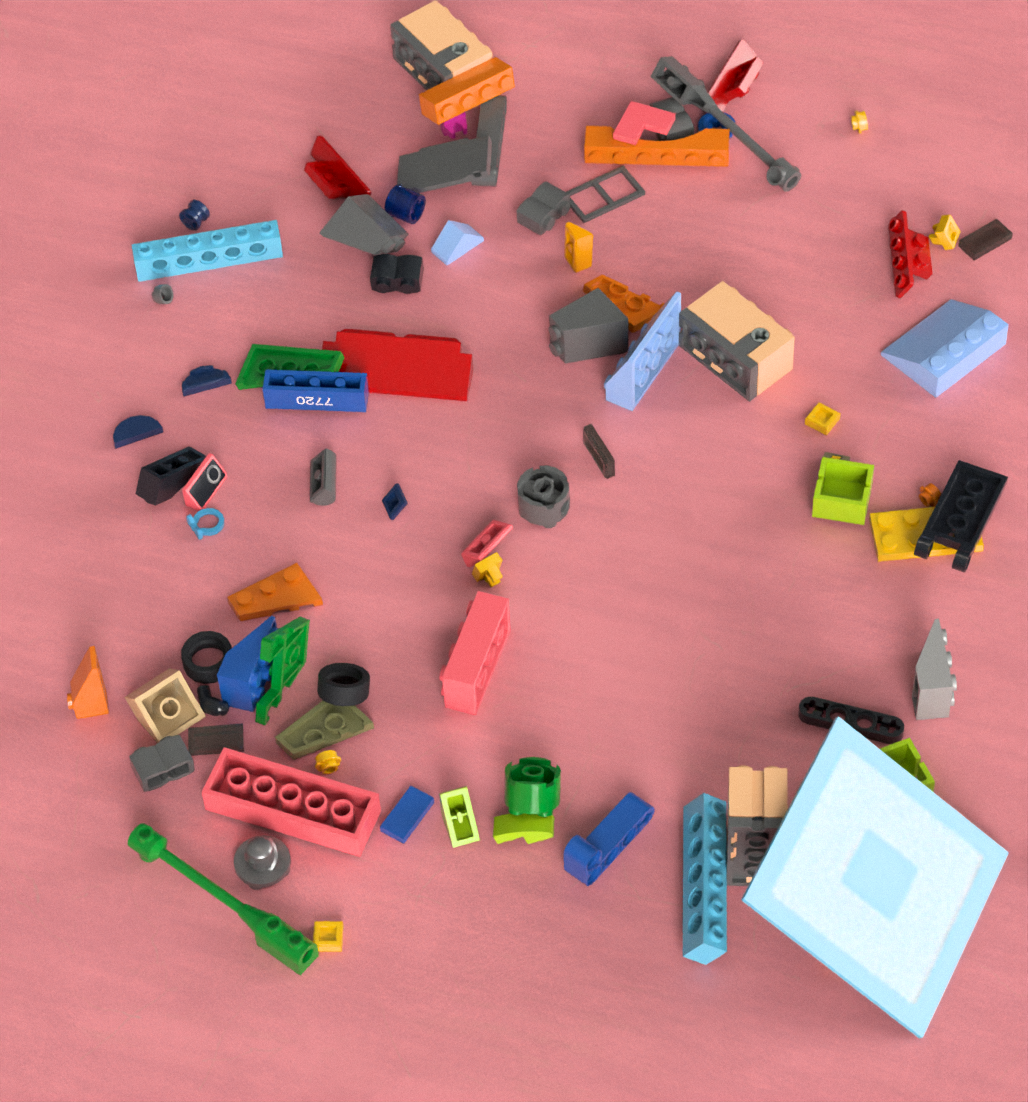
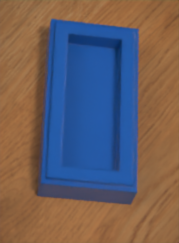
M410 786L381 824L380 831L404 844L435 803L434 797Z

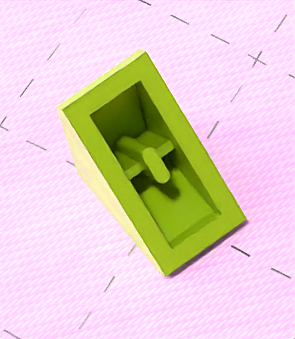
M467 786L439 793L441 815L452 847L479 841V833Z

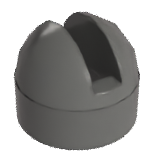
M163 284L154 288L152 298L156 303L169 304L173 300L174 294L170 285Z

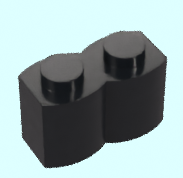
M390 254L375 255L370 275L372 290L380 293L398 291L411 294L420 292L424 271L422 257L416 255H402L399 257Z

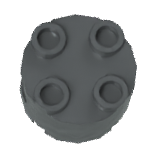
M543 465L540 466V469L536 470L530 468L520 476L517 483L519 515L532 524L545 528L555 527L557 522L567 515L570 508L569 483L566 475L556 467Z

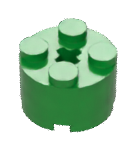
M524 757L519 759V764L513 766L512 762L507 764L504 775V802L508 806V812L512 815L537 814L540 817L551 816L553 810L560 804V767L557 765L555 768L551 766L550 760L540 757Z

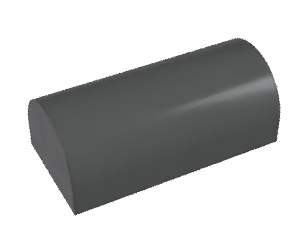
M327 448L310 461V502L320 506L330 505L336 500L337 457L333 451Z

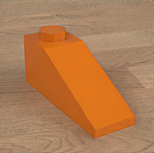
M90 646L70 681L71 693H67L69 709H74L77 719L109 714L107 691L95 646Z

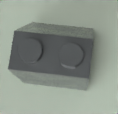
M369 194L348 196L319 232L323 237L374 255L398 252L405 245L406 242L404 240L409 235Z
M599 288L549 315V348L552 354L556 357L558 356L564 363L628 352V318Z

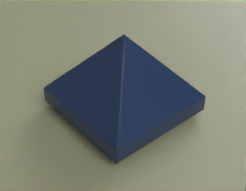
M398 483L382 499L390 520H394L408 505Z

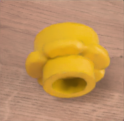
M856 110L855 115L851 116V124L853 130L858 129L859 134H861V131L868 130V123L865 111L858 112Z
M334 750L323 751L315 757V769L323 774H332L338 770L341 758L337 756Z

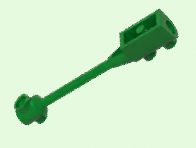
M142 823L130 834L127 844L139 854L143 861L154 862L159 858L234 910L255 933L257 945L301 976L319 956L317 944L281 920L280 917L242 903L167 850V839L152 829L151 826Z

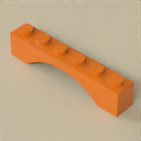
M586 126L584 144L585 163L728 167L730 129L706 128L694 135L671 141L639 139L637 144L633 145L613 139L615 129L610 126Z

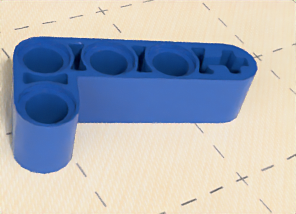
M628 793L586 839L580 835H575L568 842L563 853L564 870L586 886L592 885L648 824L655 808L634 793Z

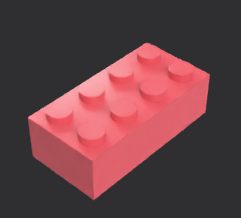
M480 591L477 592L474 601L470 600L468 603L466 621H462L459 625L458 640L456 643H452L448 655L449 662L447 665L442 666L439 680L443 682L441 696H444L445 708L476 715L511 630L509 599Z

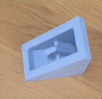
M448 220L432 246L431 253L444 264L449 265L483 242L484 237L468 224Z

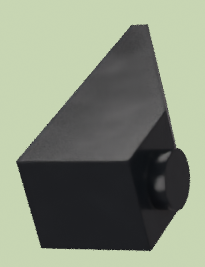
M189 446L142 467L135 494L154 506L171 499L189 481L206 455Z

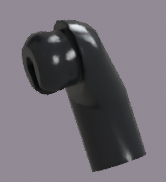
M202 685L197 688L199 704L204 713L213 716H225L228 713V703L212 697L208 685Z

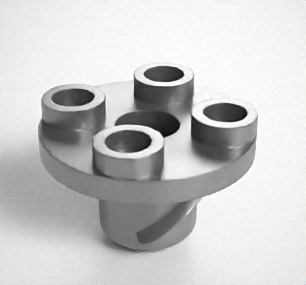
M268 835L252 837L243 842L235 853L234 867L237 876L254 890L272 886L290 873L291 858L289 850L278 838Z

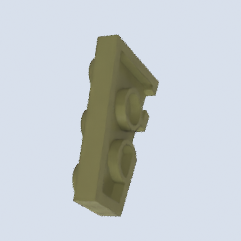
M322 701L275 737V741L279 747L295 760L374 729V724L355 705L337 706Z

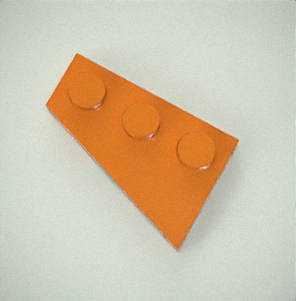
M603 274L585 283L583 287L585 294L599 288L628 318V330L632 333L640 330L645 323L648 324L665 304L662 302L659 305L650 301L651 297L644 293L637 295L629 291L627 285Z
M298 563L227 597L228 604L240 621L271 616L275 611L289 609L290 612L299 610L300 606L313 604L314 607L323 605L321 596Z

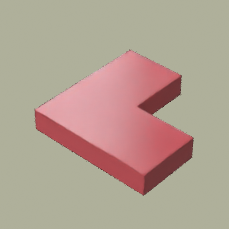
M631 101L613 133V139L636 145L644 129L667 135L675 121L676 113Z

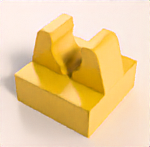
M950 214L942 215L939 223L932 226L935 234H929L928 237L933 244L942 245L945 250L954 249L961 231Z
M496 552L474 565L472 575L477 582L484 579L491 588L501 582L500 579L503 576L499 569L503 560Z

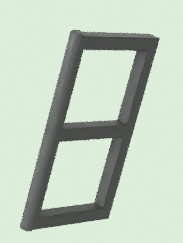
M624 165L566 192L570 197L593 186L608 204L585 215L570 198V208L583 223L645 195V190ZM622 173L635 188L636 192L614 202L599 183Z

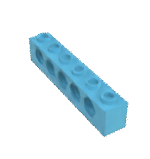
M277 220L131 244L138 282L283 257Z
M702 793L683 807V957L707 965L727 952L726 801Z

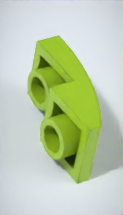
M504 814L494 817L493 838L497 844L524 837L527 844L554 837L555 817L553 814L549 817H540L537 814Z

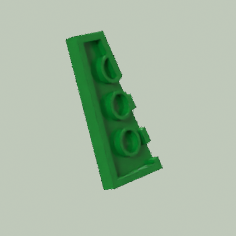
M252 344L235 385L238 390L263 387L265 370L339 372L345 357L341 351Z

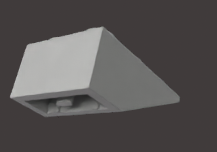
M939 618L934 620L915 667L912 702L916 720L949 717L950 706L955 705L953 691L957 690V681L955 674L950 673L952 656L950 651L946 652L947 632L946 629H941Z

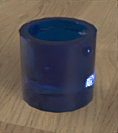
M399 184L390 190L384 208L391 217L398 218L409 224H415L423 214L426 198L424 195Z

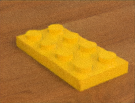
M935 507L870 513L869 521L878 562L921 558L914 555V550ZM982 536L974 552L983 551L984 543ZM934 542L929 557L956 554L957 550Z

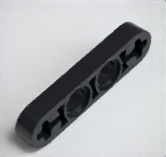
M810 696L802 699L799 703L798 716L803 723L830 729L834 721L830 716L837 712L845 716L844 721L866 739L893 744L901 741L904 735V723L895 716ZM810 708H815L812 714L807 713ZM823 710H826L825 718L822 717ZM861 719H867L872 723V726L862 728L857 722ZM877 723L881 724L879 731L876 730ZM890 727H894V728H895V730L893 731V733H889V732H888V730L890 729Z

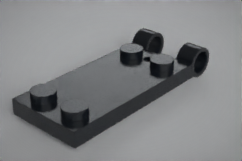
M958 460L917 541L914 555L927 560L934 542L956 549L957 552L952 563V569L965 573L978 542L1007 485L1008 476Z

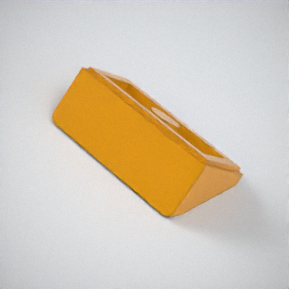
M567 222L565 225L564 257L573 271L577 273L592 266L593 235L591 232L571 222Z

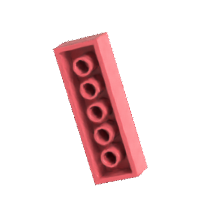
M225 747L201 792L205 810L361 857L381 813L378 793Z

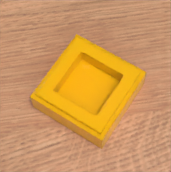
M818 402L805 418V425L827 435L840 420L841 413Z
M314 921L313 942L317 944L318 951L342 952L343 921Z

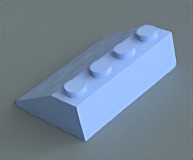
M676 291L653 316L650 322L644 324L640 336L636 341H632L626 356L619 359L614 373L607 376L604 382L606 401L633 411L679 345V332L681 331L679 326V312H681L680 292Z
M950 299L881 352V356L936 398L1006 344L1009 324L990 310Z

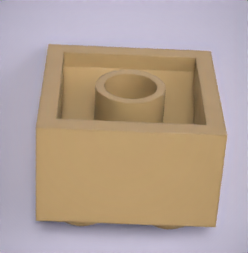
M169 668L124 697L137 720L157 743L164 737L176 736L206 717L180 670Z

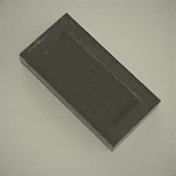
M995 219L960 239L958 246L975 261L1011 240L1013 233L998 219Z
M593 425L584 426L583 444L604 477L608 479L615 476V459Z
M243 723L188 728V751L191 756L221 754L224 747L244 752Z

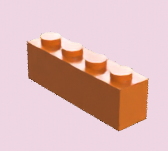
M494 57L420 93L419 99L422 115L439 125L514 88L512 66Z

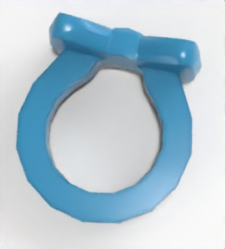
M214 508L202 509L194 517L191 514L186 516L188 525L195 532L199 540L203 536L218 534L224 527L223 514ZM204 515H214L219 520L218 524L213 528H199L197 526L200 518Z

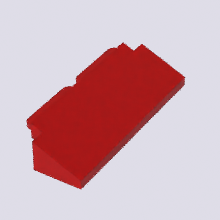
M343 329L341 332L337 331L335 342L323 341L322 350L341 351L345 358L339 372L367 373L369 393L468 401L473 375L472 354L461 353V342L456 338L415 334L397 337L392 332Z

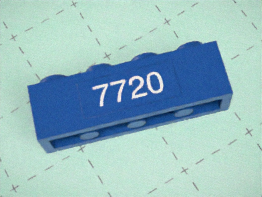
M265 370L262 389L266 409L367 411L369 396L367 373Z

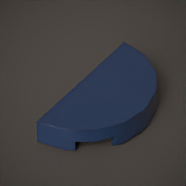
M212 365L195 368L190 371V375L182 382L183 397L232 384L231 377L227 371L215 369Z
M138 415L129 417L115 428L113 434L115 449L163 433V427L156 419L150 416Z

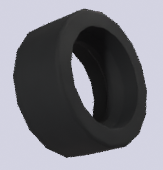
M201 631L187 639L181 649V659L187 676L195 682L202 684L218 682L217 673L225 654L232 649L228 638L218 632ZM205 648H215L223 652V658L212 666L202 667L192 662V657L198 651Z
M333 663L326 665L320 670L317 692L323 701L337 706H354L367 700L370 688V675L363 667L351 663Z

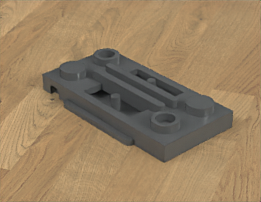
M489 135L471 140L464 138L421 148L419 152L399 156L396 189L399 197L489 178L492 141Z

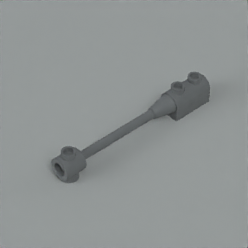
M672 56L660 58L650 77L679 104H693L713 115L723 126L730 129V132L769 167L766 176L771 185H778L787 192L798 184L801 179L798 167L792 166L783 157L775 160L717 107V104L707 92L704 82L690 73L687 66L682 65Z

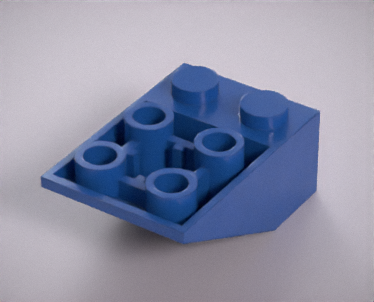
M270 616L225 654L217 673L222 701H226L229 707L254 712L257 702L264 696L266 681H270L272 678L269 675V669L273 660L269 663L260 659L261 639L279 629L277 628L275 616Z

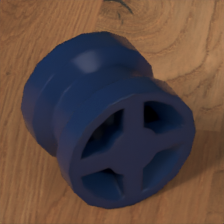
M191 200L188 208L183 209L179 214L181 222L187 228L195 231L200 228L201 222L206 221L210 216L208 208L198 200Z

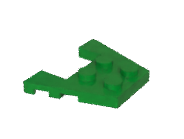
M300 616L261 639L260 659L269 663L273 660L269 669V675L272 676L271 688L257 702L255 722L264 726L270 719L267 716L270 708L278 707L282 700L283 688L285 686L291 687L305 665L310 620Z

